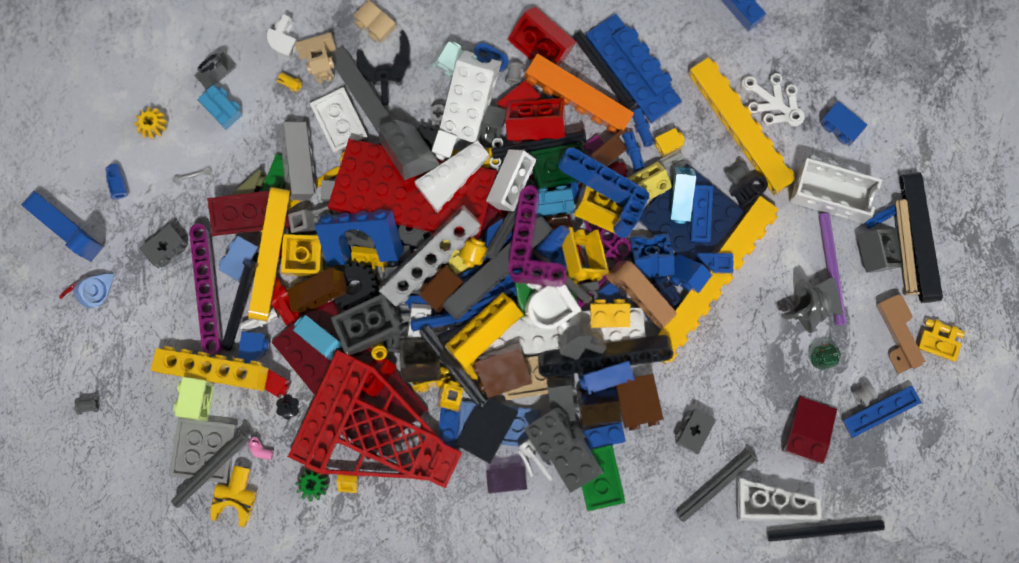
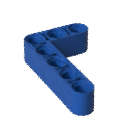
M568 148L559 161L558 166L560 170L623 206L614 224L613 231L618 237H628L637 225L649 200L648 191L579 150Z
M33 190L21 204L27 211L66 242L65 246L78 256L92 262L104 248L36 191Z

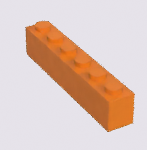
M538 53L523 76L529 84L533 86L538 85L543 88L542 91L550 96L553 94L558 98H565V105H571L580 115L586 114L593 123L604 125L607 127L606 130L613 135L617 134L620 130L624 132L634 115V112Z

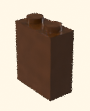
M519 342L479 355L475 359V364H472L475 375L480 376L481 381L479 385L482 393L486 392L488 398L532 384V375Z
M653 373L634 377L635 380L627 379L628 382L615 385L620 400L624 428L629 427V431L641 429L640 425L648 423V427L660 425L659 421L664 418Z

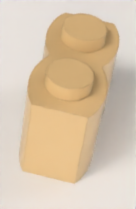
M367 0L353 15L355 19L354 24L360 30L365 29L368 31V36L374 42L378 40L380 43H383L397 28L395 22L370 0Z

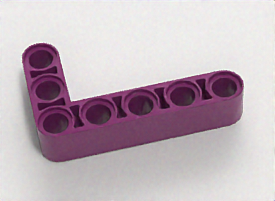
M526 186L520 193L508 266L510 277L517 283L562 287L567 281L566 270L562 265L530 261L539 209V195L535 187ZM529 195L535 196L532 200H526V197ZM526 213L532 214L529 218H523V215ZM524 231L529 233L525 237L519 236L520 233ZM519 250L526 251L524 255L516 254ZM517 268L523 269L520 274L513 273ZM535 271L543 272L540 276L537 277L533 275ZM555 273H561L562 277L559 279L553 278V275Z
M585 220L584 227L588 233L599 230L602 245L609 250L605 254L606 260L612 259L616 264L618 261H623L629 256L631 243L627 239L618 237L616 234L599 226L591 228L588 225V221ZM607 232L611 233L613 239L606 241L602 235ZM624 245L627 247V252L620 253L617 247ZM605 275L598 282L599 289L608 280ZM589 279L582 280L579 284L589 283L592 281ZM576 295L577 304L582 309L586 303Z

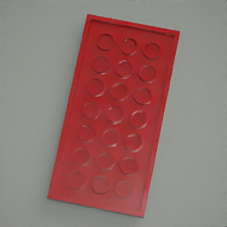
M348 139L328 203V209L349 214H356L360 211L375 212L381 209L385 211L392 210L397 225L434 233L464 205L480 221V230L474 236L476 240H480L489 206L486 200L495 182L497 171L480 167L437 213L415 185L416 180L431 170L404 180L383 146ZM437 160L439 165L444 163L443 161ZM458 226L454 229V232L461 234L465 229Z

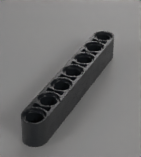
M921 172L900 174L901 196L908 203L918 292H920L918 294L920 303L942 301L943 293L923 176Z
M657 335L605 343L606 349L603 354L585 348L579 359L562 355L560 349L544 351L538 355L539 374L543 377H555L598 371L629 361L630 366L667 361L674 355L672 341L667 335Z

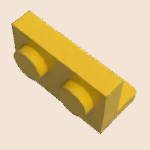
M595 299L594 303H590L591 328L630 327V303H625V299H614V303H606V299Z

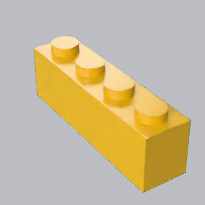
M502 293L445 346L466 368L523 316V313L508 296Z

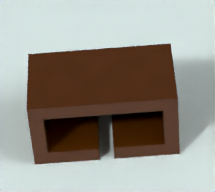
M446 266L443 269L439 268L433 275L434 279L430 283H425L420 289L421 293L419 294L438 313L444 308L442 306L444 302L464 285L463 281Z

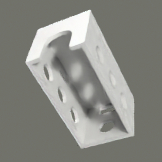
M464 51L456 62L439 130L474 143L482 134L484 117L492 100L501 62L492 59L490 63H480L472 59L474 53Z
M806 158L799 167L790 203L864 224L873 216L875 207H871L875 193L881 187L882 179Z

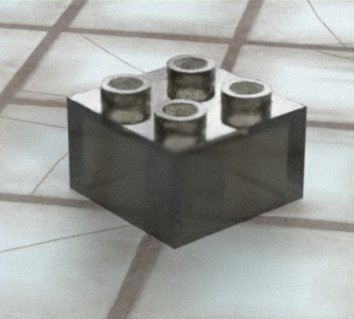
M423 337L400 338V372L402 383L441 380L440 359Z

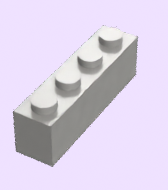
M283 122L279 132L286 190H290L289 200H310L316 192V184L312 178L314 166L310 161L312 149L308 144L310 131L307 129L306 122Z

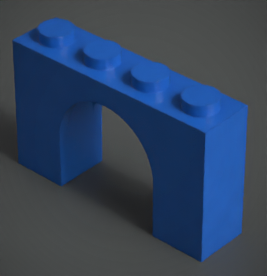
M392 210L360 211L356 214H349L347 212L339 215L325 214L315 224L327 266L344 265L350 258L351 252L346 239V231L351 229L360 230L371 237L380 262L398 261L404 252Z

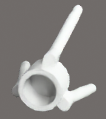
M527 438L517 446L519 448L518 453L522 457L529 475L533 477V472L526 456L528 458L532 457L543 474L551 481L552 477L535 455L537 450L531 440Z

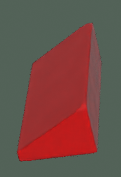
M386 358L382 360L373 359L370 363L386 380H388L397 367ZM371 372L363 391L376 398L384 384Z

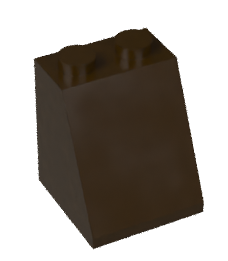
M615 386L596 392L591 391V394L587 390H576L581 428L619 424L622 422L620 400Z

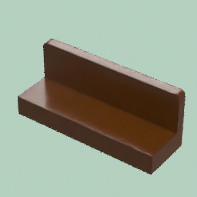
M620 130L589 157L607 167L627 150L618 138L624 132Z

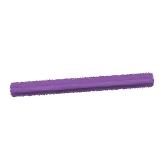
M822 213L819 215L828 278L835 279L843 309V315L838 316L834 314L835 324L841 326L845 325L847 321L831 218L829 213Z

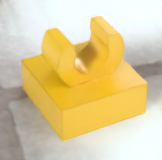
M337 476L338 492L357 493V476Z

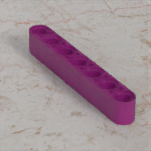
M194 224L189 230L201 346L204 352L215 356L222 352L221 346L223 341L211 234L205 226ZM199 230H203V231H204L203 236L200 237V238H197V237H196L197 232H198ZM205 248V255L199 257V250ZM208 267V272L205 275H201V269ZM209 285L210 291L207 294H203V287ZM207 304L212 305V310L209 313L204 311ZM211 322L214 323V329L211 332H207V325ZM215 341L216 348L210 351L208 348L209 344Z

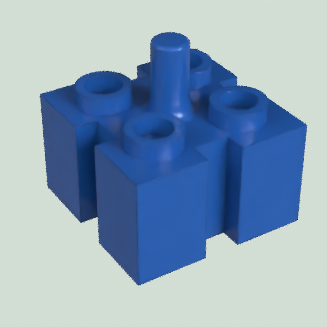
M669 233L653 235V238H646V236L630 237L632 263L645 278L653 279L657 277V273L659 276L675 275L674 253Z

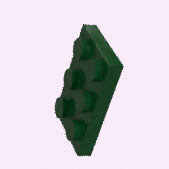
M582 142L528 153L536 159L532 171L538 190L580 182L561 171L558 164L568 148H575L585 154Z

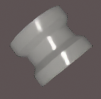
M863 383L860 390L853 392V396L864 407H867L871 400L878 398L875 390L867 383Z

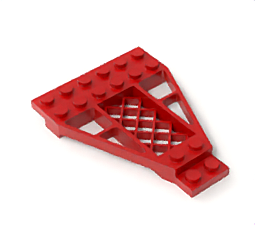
M337 350L287 457L304 464L305 467L320 474L428 480L446 489L462 452L446 445L374 366ZM371 372L391 391L383 409L360 398V394ZM393 396L407 408L421 423V426H417L388 412ZM356 403L362 406L354 409ZM364 409L367 419L357 423L353 412ZM367 409L380 415L370 418ZM351 415L354 424L345 427ZM382 417L385 428L375 431L371 420ZM385 417L397 423L388 426ZM368 422L372 432L362 436L358 425ZM399 425L403 436L392 439L389 429ZM402 425L414 430L415 432L405 434ZM355 426L359 437L348 440L345 430ZM386 430L390 441L379 444L376 433ZM420 433L426 436L424 443ZM417 434L421 444L410 448L407 437ZM373 435L376 446L366 449L363 438ZM404 438L408 449L397 453L394 442ZM360 439L362 447L352 442ZM338 443L361 453L362 456L355 471L327 468ZM391 443L395 454L384 457L381 446ZM421 447L415 460L411 450ZM378 448L380 455L375 454L370 450ZM409 451L412 462L402 465L399 455ZM365 456L399 471V473L359 471ZM396 456L398 464L388 459ZM410 465H413L412 468H411V470L405 468V467H408V466H410Z

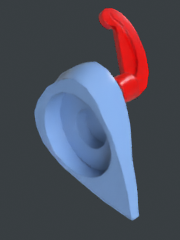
M114 274L95 275L76 281L75 284L64 290L59 298L62 299L73 290L78 302L84 307H98L107 298Z

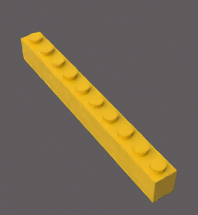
M761 196L756 200L718 252L733 254V271L735 269L740 270L745 263L742 260L746 254L750 256L756 248L754 245L757 239L761 241L767 233L765 230L768 224L772 225L778 218L776 213L779 209ZM707 268L712 274L711 278L699 293L691 290L676 309V316L658 334L667 335L672 341L674 355L670 360L662 361L664 365L668 361L672 363L678 354L675 352L676 349L686 344L689 339L687 334L690 330L694 332L700 324L698 319L701 315L704 317L712 308L709 304L712 300H718L723 293L720 289L724 284L728 286L734 276L731 274L712 273Z

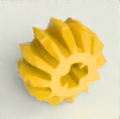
M147 107L146 112L140 109L141 116L135 115V118L139 121L134 122V126L138 127L136 129L137 133L142 134L144 138L149 136L151 139H154L155 134L161 137L160 131H166L163 125L167 124V120L164 119V113H159L158 108L152 110L150 107Z

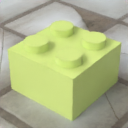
M182 377V381H179L177 388L179 393L178 401L176 400L174 404L175 416L208 421L214 383Z

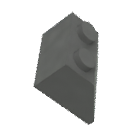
M877 229L858 235V246L862 253V263L866 273L903 267L897 229Z

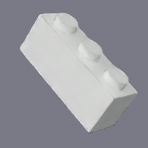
M508 150L486 201L499 210L514 211L520 199L521 190L527 183L536 159L524 150Z

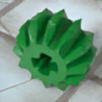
M305 469V477L301 474L298 475V478L302 481L295 482V485L301 486L296 492H304L301 498L305 499L308 496L309 502H312L314 497L316 500H320L319 493L322 495L327 494L322 489L329 488L328 484H323L324 481L328 480V477L320 478L323 474H316L313 470H311L310 474ZM310 480H312V482H316V485H314V490L313 488H308V485H310Z

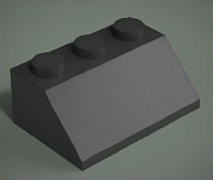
M394 119L377 126L380 143L404 180L439 166L437 159L414 125Z

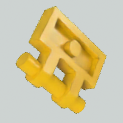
M927 318L925 326L931 327V332L922 331L918 344L919 349L956 362L962 343L955 341V338H963L965 331L959 330L954 325L942 324L940 320ZM939 331L948 333V337L938 335Z

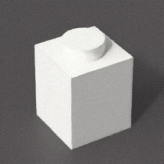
M438 130L431 149L437 160L444 162V160L450 158L457 136Z

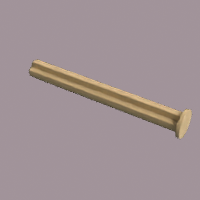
M905 199L897 200L895 204L906 289L904 296L920 294V292H918L908 203Z

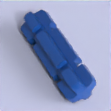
M896 204L874 214L864 223L865 226L870 229L876 226V224L878 225L897 215Z

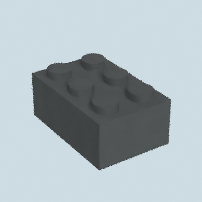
M383 294L331 318L345 353L351 356L404 332L392 302Z

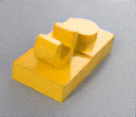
M353 246L352 262H357L359 265L360 263L366 266L372 265V270L374 271L376 266L382 267V272H384V263L387 262L379 261L376 249Z

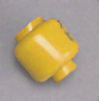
M471 237V239L465 240L466 244L461 248L459 257L464 260V265L474 268V265H481L483 263L487 247L485 242Z

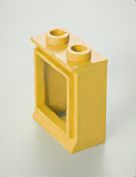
M569 227L570 233L564 239L565 242L562 245L569 273L568 277L577 281L589 279L592 282L601 280L604 275L609 273L599 230H594L585 235L584 229L574 233L573 228ZM576 245H585L590 269L581 267Z

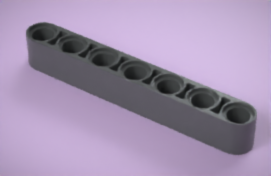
M541 216L536 221L532 251L553 230ZM524 231L521 232L519 236L525 237L529 233ZM512 241L498 253L495 259H491L444 302L442 306L455 320L460 319L509 275L508 266ZM519 250L516 254L524 255L526 251Z

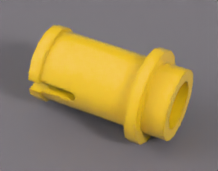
M284 72L279 74L278 78L281 80L277 79V83L286 86L291 92H299L302 87L300 79H294Z
M383 342L372 346V356L374 359L382 360L386 357L387 349L384 347Z

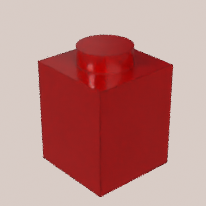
M268 369L264 389L274 396L281 398L282 395L285 396L289 391L290 381Z

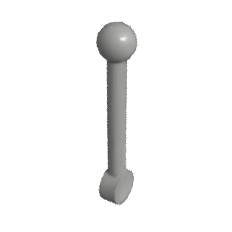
M206 167L203 171L180 177L174 176L173 182L178 183L180 180L202 174L210 175L212 170Z

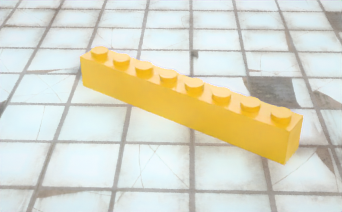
M708 57L692 67L688 75L758 175L767 180L768 189L775 196L796 181L794 178L795 173L784 164L783 156L774 150L773 142L762 133L761 125L752 119L751 111L740 102L739 94L730 88L729 80L718 71L717 63L711 61Z

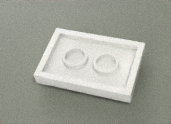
M344 87L310 103L334 154L346 149L348 139L363 141L368 138Z

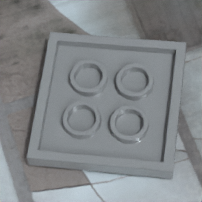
M178 418L169 476L193 479L235 438L237 425ZM232 457L207 481L228 483Z

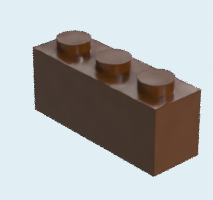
M327 268L322 273L310 276L308 280L296 283L294 287L287 289L291 311L305 314L347 294L344 273L335 270V268Z

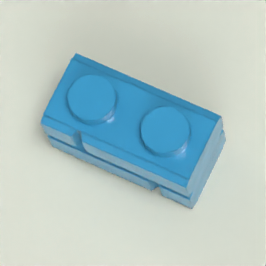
M212 85L198 98V101L227 130L242 116L239 111L241 107L234 100L230 102L226 98L228 94L222 87L218 89L215 85Z
M559 186L554 191H548L547 188L537 190L539 195L537 218L540 216L543 218L556 214L574 213L572 188L567 189V186Z

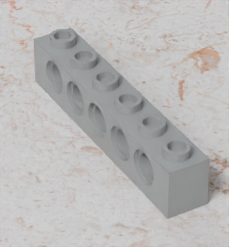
M462 205L379 285V291L395 306L399 303H405L410 297L409 294L413 290L417 291L424 284L423 280L427 277H432L437 272V267L441 263H447L452 257L451 254L455 250L459 251L466 244L465 240L470 236L474 237L479 232L480 221ZM461 226L465 230L461 234H456L454 229ZM448 240L450 245L448 247H441L440 242ZM428 254L436 255L433 261H429L425 257ZM419 267L422 269V272L414 274L412 269ZM403 280L408 282V285L400 287L398 282Z

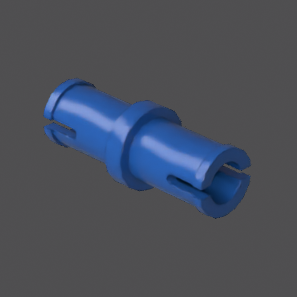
M642 109L633 110L634 115L632 118L636 125L635 130L636 133H639L643 146L649 147L655 144L649 129L650 124L646 122Z
M631 131L630 133L623 134L622 138L627 148L626 153L627 156H630L634 171L646 167L634 132Z

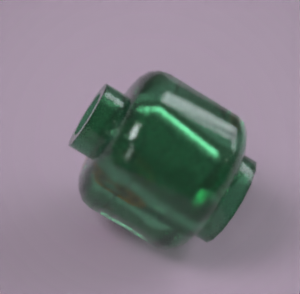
M831 343L814 347L810 354L812 365L819 370L836 367L841 357L840 350Z

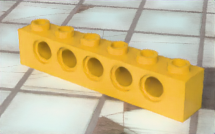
M164 346L163 349L155 348L151 371L264 392L269 368L262 367L261 362L250 361V364H246L243 359L233 358L232 361H228L227 357L215 355V358L209 357L210 354L203 352L193 355L192 351L186 349L176 352L175 348ZM194 361V366L191 369V363ZM211 364V370L208 372V366ZM227 367H229V372L226 375L225 370ZM247 370V375L243 378V372Z

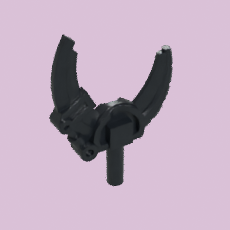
M404 30L400 32L399 54H396L392 66L378 65L374 68L366 60L363 50L357 49L356 62L363 77L372 82L373 85H381V104L384 106L389 105L388 85L396 84L401 86L406 70L411 68L409 60L410 44Z

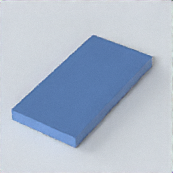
M462 401L458 440L477 405L474 402ZM508 406L517 411L518 414L501 445L518 446L522 441L529 438L523 428L538 420L539 409Z

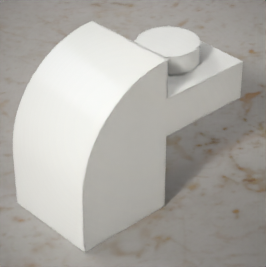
M283 14L282 18L276 22V31L268 28L267 39L271 48L278 56L292 61L297 51L295 46L297 40L287 36L293 22L289 16Z

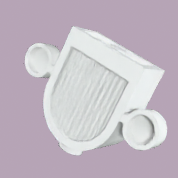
M533 273V275L536 276V277H537V276H540V275L537 274V273ZM526 284L529 288L536 290L528 297L525 304L526 316L523 318L529 327L534 325L542 329L558 327L557 332L561 336L567 328L572 326V324L566 321L581 311L565 285L562 287H549Z

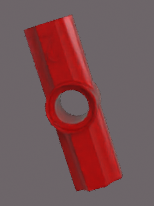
M276 276L271 304L274 309H277L285 325L288 326L296 322L300 318V314L291 311L288 291Z

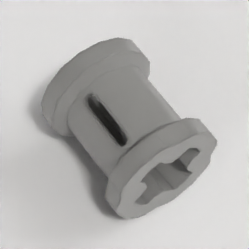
M510 62L507 65L509 69L505 83L518 86L522 83L520 77L524 65Z
M440 104L434 105L430 110L431 119L438 126L441 125L445 109ZM438 112H442L440 118L436 117V115H438Z

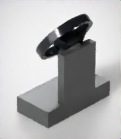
M224 52L220 55L214 53L200 63L197 68L199 72L194 76L208 90L236 67Z

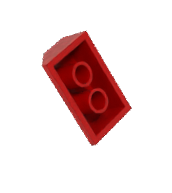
M536 6L524 12L507 39L531 61H533L538 53L557 66L569 55L577 43Z
M565 98L508 101L505 117L507 141L540 140L544 138L559 139L565 137Z

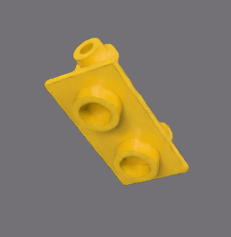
M444 366L432 369V377L428 376L427 371L415 373L414 376H411L412 384L416 383V385L412 386L413 390L423 393L429 391L431 387L437 386V388H441L442 384H448V381H452L450 376L447 377V375H450L449 370L444 368Z

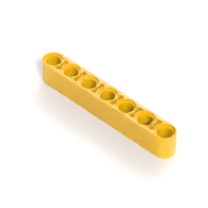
M270 188L248 319L267 322L269 319L290 190Z

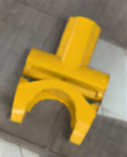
M234 465L229 486L220 483L216 485L210 510V519L212 521H217L223 509L231 505L238 511V526L246 527L256 500V492L246 490L251 469ZM219 498L227 501L218 503V500L215 499ZM242 504L251 506V508L246 509Z

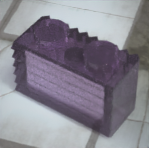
M521 462L510 463L508 468H502L501 464L490 465V469L486 470L488 494L527 490L525 466H521Z

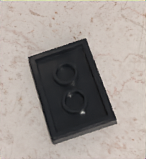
M490 397L487 403L475 409L456 446L491 464L518 412Z

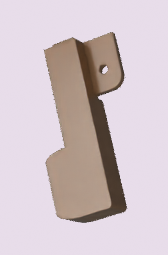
M896 295L877 304L876 307L898 347L889 354L897 374L922 366L926 361L906 324L912 319L913 315L903 296Z

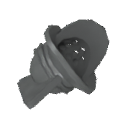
M828 278L814 287L804 279L799 280L795 286L794 308L787 313L781 314V318H785V320L798 319L805 330L811 334L819 322H823L831 313L838 316L843 315L835 279Z

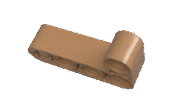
M618 261L609 270V273L605 275L614 286L622 287L659 328L663 329L676 316L674 309L630 261Z

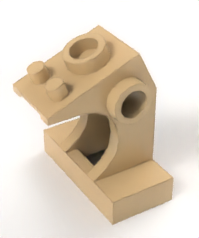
M331 33L295 42L300 60L308 58L309 63L306 64L309 75L312 74L316 82L322 84L324 80L332 81V78H335L332 68H335L333 59L327 55L328 52L336 50Z

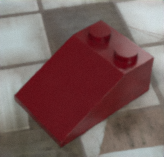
M799 396L782 452L819 465L824 464L831 442L837 409Z

